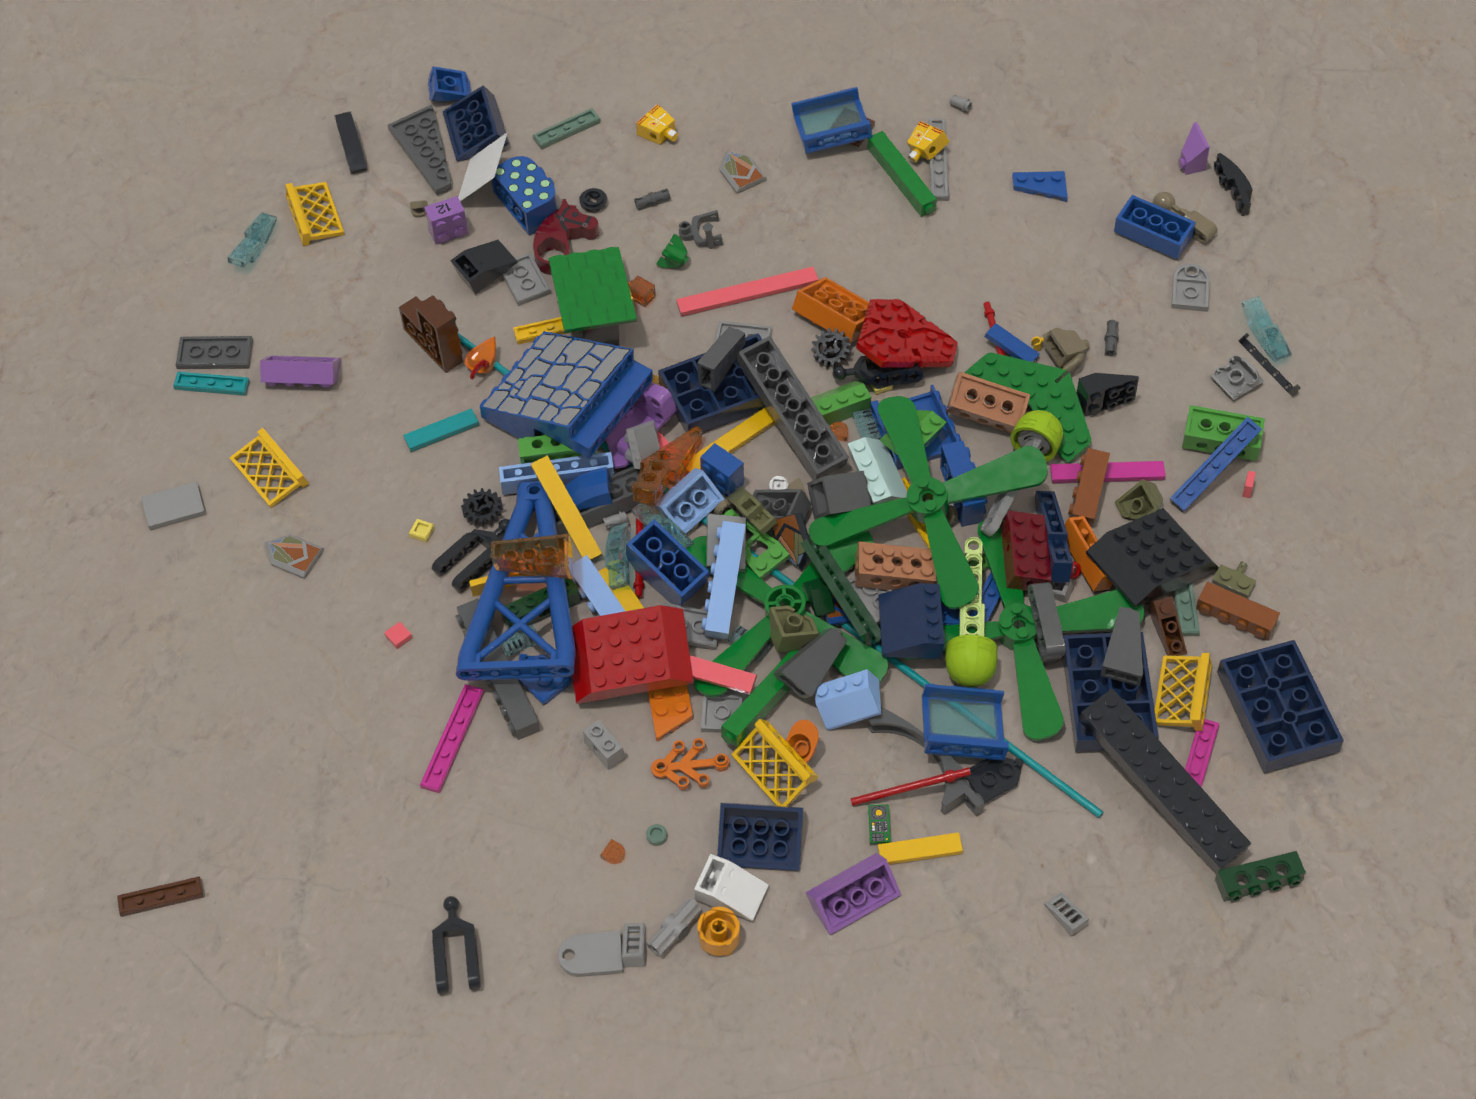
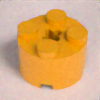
M718 906L711 908V910L706 913L704 912L700 916L697 929L701 949L714 956H728L732 954L740 941V923L734 913L728 908Z

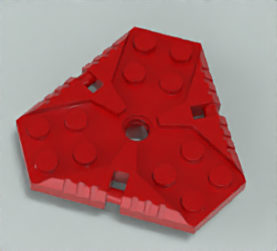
M870 299L856 349L880 367H913L914 363H918L919 367H951L958 342L946 332L944 333L934 323L928 322L923 315L900 299Z

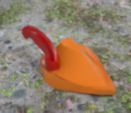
M494 336L484 341L466 355L464 362L467 368L472 371L470 375L471 380L475 378L476 373L487 374L493 369L496 361V337Z

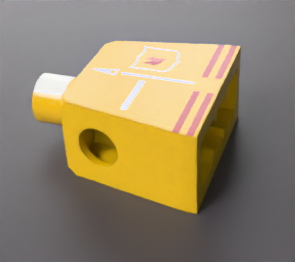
M658 104L636 122L637 135L656 144H662L667 138L672 142L678 138L679 134L675 131L674 118Z
M920 121L907 141L912 151L908 158L914 163L920 157L931 160L950 141L943 130Z

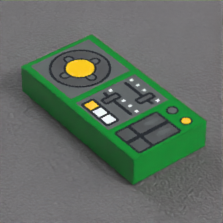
M889 804L868 805L870 845L891 843Z

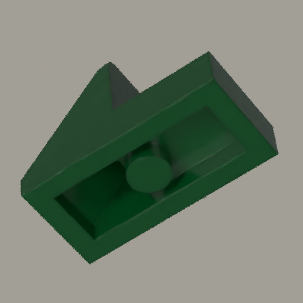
M821 577L802 584L816 617L820 618L827 614L835 613L830 589L824 585Z

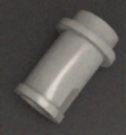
M955 94L952 95L950 105L961 108L963 112L970 111L972 108L970 99H964Z
M618 511V514L603 518L606 530L621 524L624 526L628 522L625 511Z

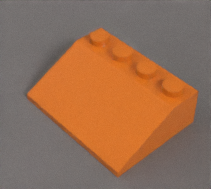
M824 277L797 291L792 310L796 311L798 315L808 318L813 324L825 328L827 332L828 328L832 332H834L835 328L838 329L839 333L843 331L845 337L848 336L849 343L859 338L869 302Z

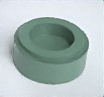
M659 824L651 825L646 832L647 841L654 846L664 844L667 839L665 827Z

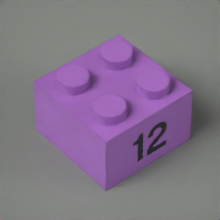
M458 196L424 207L428 229L435 244L469 234L465 211Z

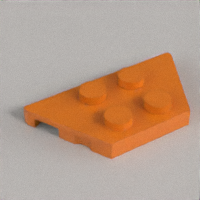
M687 685L648 691L656 742L662 740V737L670 731H676L682 724H686L693 719Z

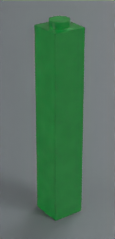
M880 131L872 135L873 137L868 138L867 149L917 213L922 217L936 211L937 198L887 135Z
M798 650L790 651L721 726V737L725 742L738 747L755 729L756 726L754 724L759 719L763 720L790 690L787 685L773 674L794 656Z

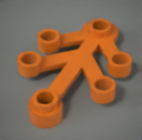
M696 738L693 741V747L679 762H673L678 754H682L685 751L684 742L677 740L673 743V749L664 759H657L651 764V772L657 778L667 777L677 784L679 789L686 790L689 787V779L686 776L679 777L673 772L680 770L696 781L699 787L705 788L709 785V776L707 774H699L694 769L714 767L717 771L723 772L729 768V758L727 755L720 753L714 758L693 760L699 752L705 749V741L702 738ZM701 743L702 746L697 747L696 744ZM678 745L682 746L681 749H676L675 747ZM719 759L725 760L724 762H718ZM664 766L663 769H658L657 767ZM701 779L707 780L704 783L700 782ZM681 781L687 782L685 785L680 784Z

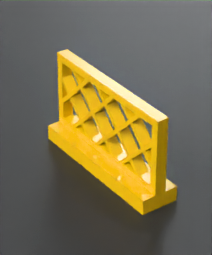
M326 182L293 187L292 183L285 184V196L302 246L310 245L311 240L344 235L343 227ZM324 188L323 194L315 192L317 189ZM298 192H306L308 194L303 197ZM311 195H312V196L317 197L318 200H317L316 202H314V201L310 200L309 198H310ZM324 200L329 204L325 207L319 203ZM307 203L309 205H312V207L310 209L304 208L303 205ZM315 208L323 210L321 214L315 213L313 211ZM326 213H329L333 215V217L329 219L324 217V215ZM311 215L317 219L312 222L307 218ZM322 220L327 224L325 227L319 225L318 222ZM331 225L337 227L338 230L332 231L328 228ZM313 228H316L321 232L312 234L311 231L313 230Z
M261 428L257 431L259 435L229 458L270 508H272L299 486L304 488L309 483L266 430ZM258 443L262 444L261 452L253 451V447ZM241 456H247L246 463H238L236 460ZM251 456H260L259 462L250 463ZM264 456H272L271 463H263ZM249 467H257L256 475H248ZM261 468H270L269 474L260 475ZM274 468H282L281 475H273ZM259 479H267L266 487H258ZM271 480H280L279 487H270ZM284 480H292L294 482L289 487H283ZM269 491H277V496L270 501L268 499Z
M1201 653V656H1163L1155 704L1157 726L1194 727L1195 731H1203L1212 671L1210 653ZM1176 662L1178 666L1170 671L1167 668V663ZM1190 663H1198L1197 667L1191 672L1186 668ZM1183 669L1187 674L1178 679L1174 674ZM1172 677L1176 682L1167 687L1164 682ZM1192 678L1195 684L1187 688L1183 683ZM1181 686L1185 691L1176 696L1172 691ZM1170 694L1174 699L1165 704L1162 698ZM1189 694L1192 697V701L1185 705L1181 699ZM1178 702L1182 708L1174 713L1170 707ZM1164 711L1171 715L1167 719H1159V715ZM1185 711L1190 714L1189 720H1180L1178 718Z
M759 719L754 724L756 726L755 729L731 755L776 806H790L811 782L814 783L819 776L769 721ZM758 733L763 737L762 746H754V738ZM762 748V760H754V749ZM767 748L775 750V760H767ZM744 749H749V760H743L739 756ZM775 762V774H766L767 763ZM780 762H786L788 774H779ZM754 763H762V774H755ZM792 776H798L803 781L798 788H792ZM766 777H775L774 788L769 789L766 786ZM779 777H788L787 788H779ZM779 791H787V800L783 804L779 801Z

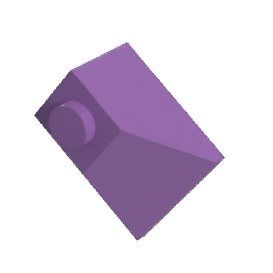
M1197 122L1193 124L1178 160L1179 167L1183 169L1185 175L1205 171L1210 146Z

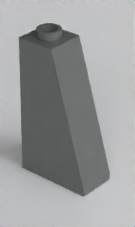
M728 327L697 363L699 386L714 392L716 391L736 360L738 352L746 344L744 332Z
M1120 607L1100 676L1140 686L1143 675L1140 615L1138 611L1132 608Z
M836 628L823 630L816 638L811 640L779 667L773 675L801 698L812 697L847 642V639Z

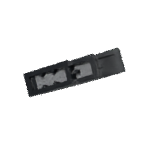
M351 111L334 115L350 173L366 171L367 165Z

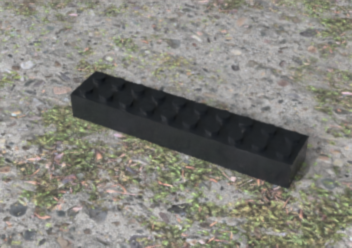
M1113 688L1081 712L1079 721L1215 874H1217L1218 870L1227 867L1249 848L1252 843Z

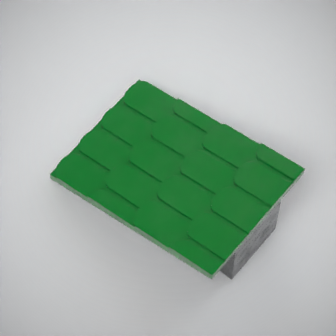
M608 247L602 250L595 249L582 253L574 252L569 255L549 257L564 333L580 331L581 339L619 346V325L637 322L619 247Z

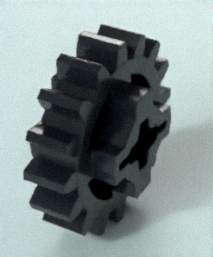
M828 328L827 333L822 330L821 336H815L817 341H812L815 347L811 348V350L815 353L813 355L815 360L818 359L820 365L824 363L826 368L829 364L835 368L836 363L841 366V360L847 361L846 355H851L848 349L852 346L848 343L850 341L848 336L845 337L843 331L839 333L837 328H835L834 332Z
M481 488L480 492L474 489L473 495L468 493V499L463 498V505H461L463 517L467 518L468 523L473 521L474 526L478 523L481 524V527L484 526V523L490 526L492 520L497 522V516H502L503 504L501 497H498L497 492L492 494L491 489H488L487 492H484L483 488Z

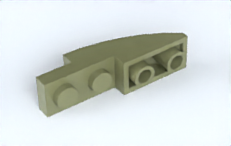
M741 486L726 498L763 535L777 523L776 519L762 504Z

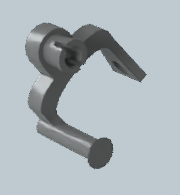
M718 210L694 216L692 218V225L687 221H682L679 224V237L683 241L694 240L698 247L708 246V248L712 249L715 246H722V234L713 236L712 224L706 223L703 225L706 239L701 238L698 232L701 222L719 221Z

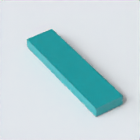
M177 371L173 387L174 390L246 396L250 381L249 377Z
M471 408L406 433L403 437L410 452L479 426V421Z

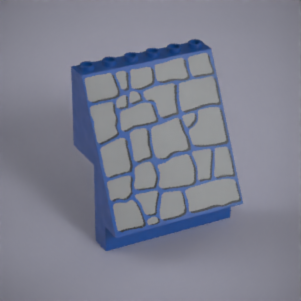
M544 331L535 338L533 345L524 351L522 358L514 363L512 370L503 376L501 383L492 389L490 396L481 402V418L517 438L546 434L590 459L653 381V370L634 360V349Z

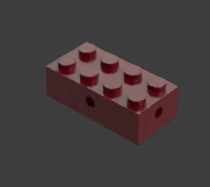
M1008 510L1000 524L1006 587L1028 591L1030 584L1050 583L1052 579L1045 515Z

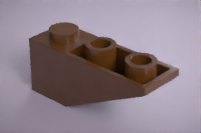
M1173 597L1148 602L1152 622L1167 656L1187 654Z

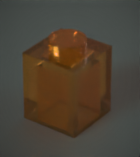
M637 276L628 283L632 301L646 307L655 298V285Z

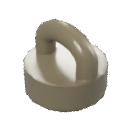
M412 201L410 203L411 213L416 217L426 215L424 207L428 206L427 201ZM415 208H423V211L416 212Z
M724 498L725 500L721 501L712 511L716 515H724L728 510L732 509L733 505Z
M949 505L948 512L945 515L949 524L959 520L958 511L952 505Z

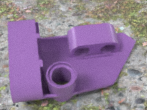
M651 382L606 438L615 469L626 467L631 463L625 459L626 450L629 448V445L625 442L626 429L652 420L655 421L656 431H658L677 413L672 395L666 388Z

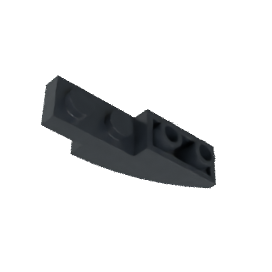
M1218 153L1216 161H1214V170L1219 174V183L1223 185L1225 191L1230 190L1232 197L1234 196L1236 200L1235 205L1237 210L1240 211L1241 216H1247L1251 207L1250 199L1253 191L1251 184L1234 162L1223 154Z

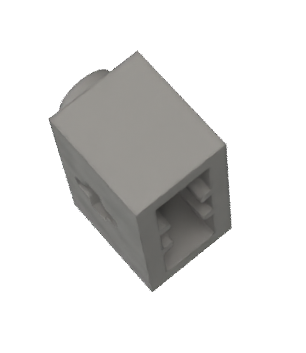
M599 720L583 730L584 743L608 770L624 759L623 747Z

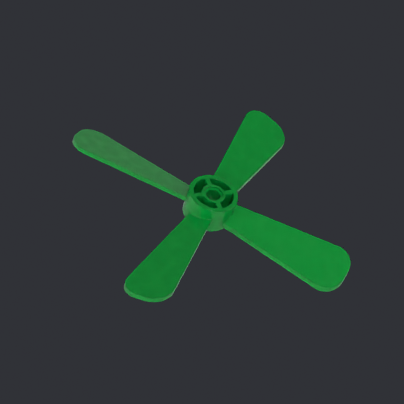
M903 396L885 398L878 404V414L912 483L907 491V497L820 517L809 526L811 541L817 547H822L823 545L830 547L911 514L917 521L925 523L943 605L952 610L960 609L976 599L979 585L945 517L949 504L1040 486L1048 475L1044 455L1034 446H1024L942 483L930 475L915 404L909 398Z
M983 520L978 525L977 534L982 541L984 554L1004 606L999 621L984 622V637L991 640L999 639L1006 648L1014 651L1023 733L1028 739L1033 741L1045 740L1054 737L1061 731L1064 722L1063 714L1036 647L1038 637L1031 607L1024 604L1023 590L1006 587L1001 525L993 535L988 537L980 530L984 522ZM1118 589L1056 606L1062 633L1113 631L1120 607L1132 608L1138 611L1140 624L1144 617L1143 604L1134 608ZM960 624L943 626L945 643L943 652H946L947 642L959 636ZM973 626L966 629L969 633L977 632V628ZM904 658V659L913 660V659H918V658Z
M869 531L827 547L844 574L855 566V552L858 543H874ZM699 536L690 541L685 549L706 568L707 536ZM811 561L793 586L779 585L771 588L746 565L744 572L738 571L736 588L765 606V617L711 662L745 671L771 639L770 607L790 606L803 617L807 615L813 618L819 634L823 630L836 628L806 611V604L809 601L802 584L821 577L824 585L827 586L813 562ZM841 631L847 642L832 666L843 676L868 669L879 679L880 684L888 671L886 657H882V653ZM694 679L695 689L707 697H719L729 690L722 686Z

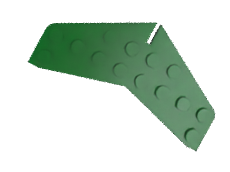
M987 353L965 371L966 374L1030 394L1027 405L1030 410L1052 413L1060 421L1063 428V438L1057 453L1064 463H1073L1091 446V436L1070 372L1067 374V370L996 353Z

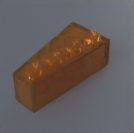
M569 534L491 541V560L496 570L573 579V545Z

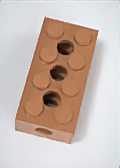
M959 372L954 381L946 412L1012 433L1019 419L1026 412L1030 394Z
M868 542L858 543L855 552V587L897 590L919 583H936V572L931 549Z

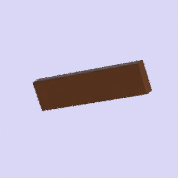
M200 876L117 895L121 917L204 898Z

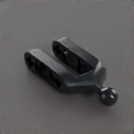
M860 356L853 368L845 369L842 366H838L832 372L836 380L841 381L846 376L854 375L864 384H872L875 387L916 383L923 378L922 368L914 363L913 367H880L867 356ZM900 373L899 376L892 377L893 374Z
M509 519L501 520L494 532L474 529L472 532L466 533L434 561L432 570L439 576L444 575L480 542L487 549L456 575L452 581V587L458 592H463L470 586V580L478 579L492 567L500 546L498 538L505 533Z
M454 896L446 897L443 902V907L448 912V919L432 930L438 994L449 993L444 937L463 934L469 989L481 988L475 926L472 923L457 918L456 911L460 903Z

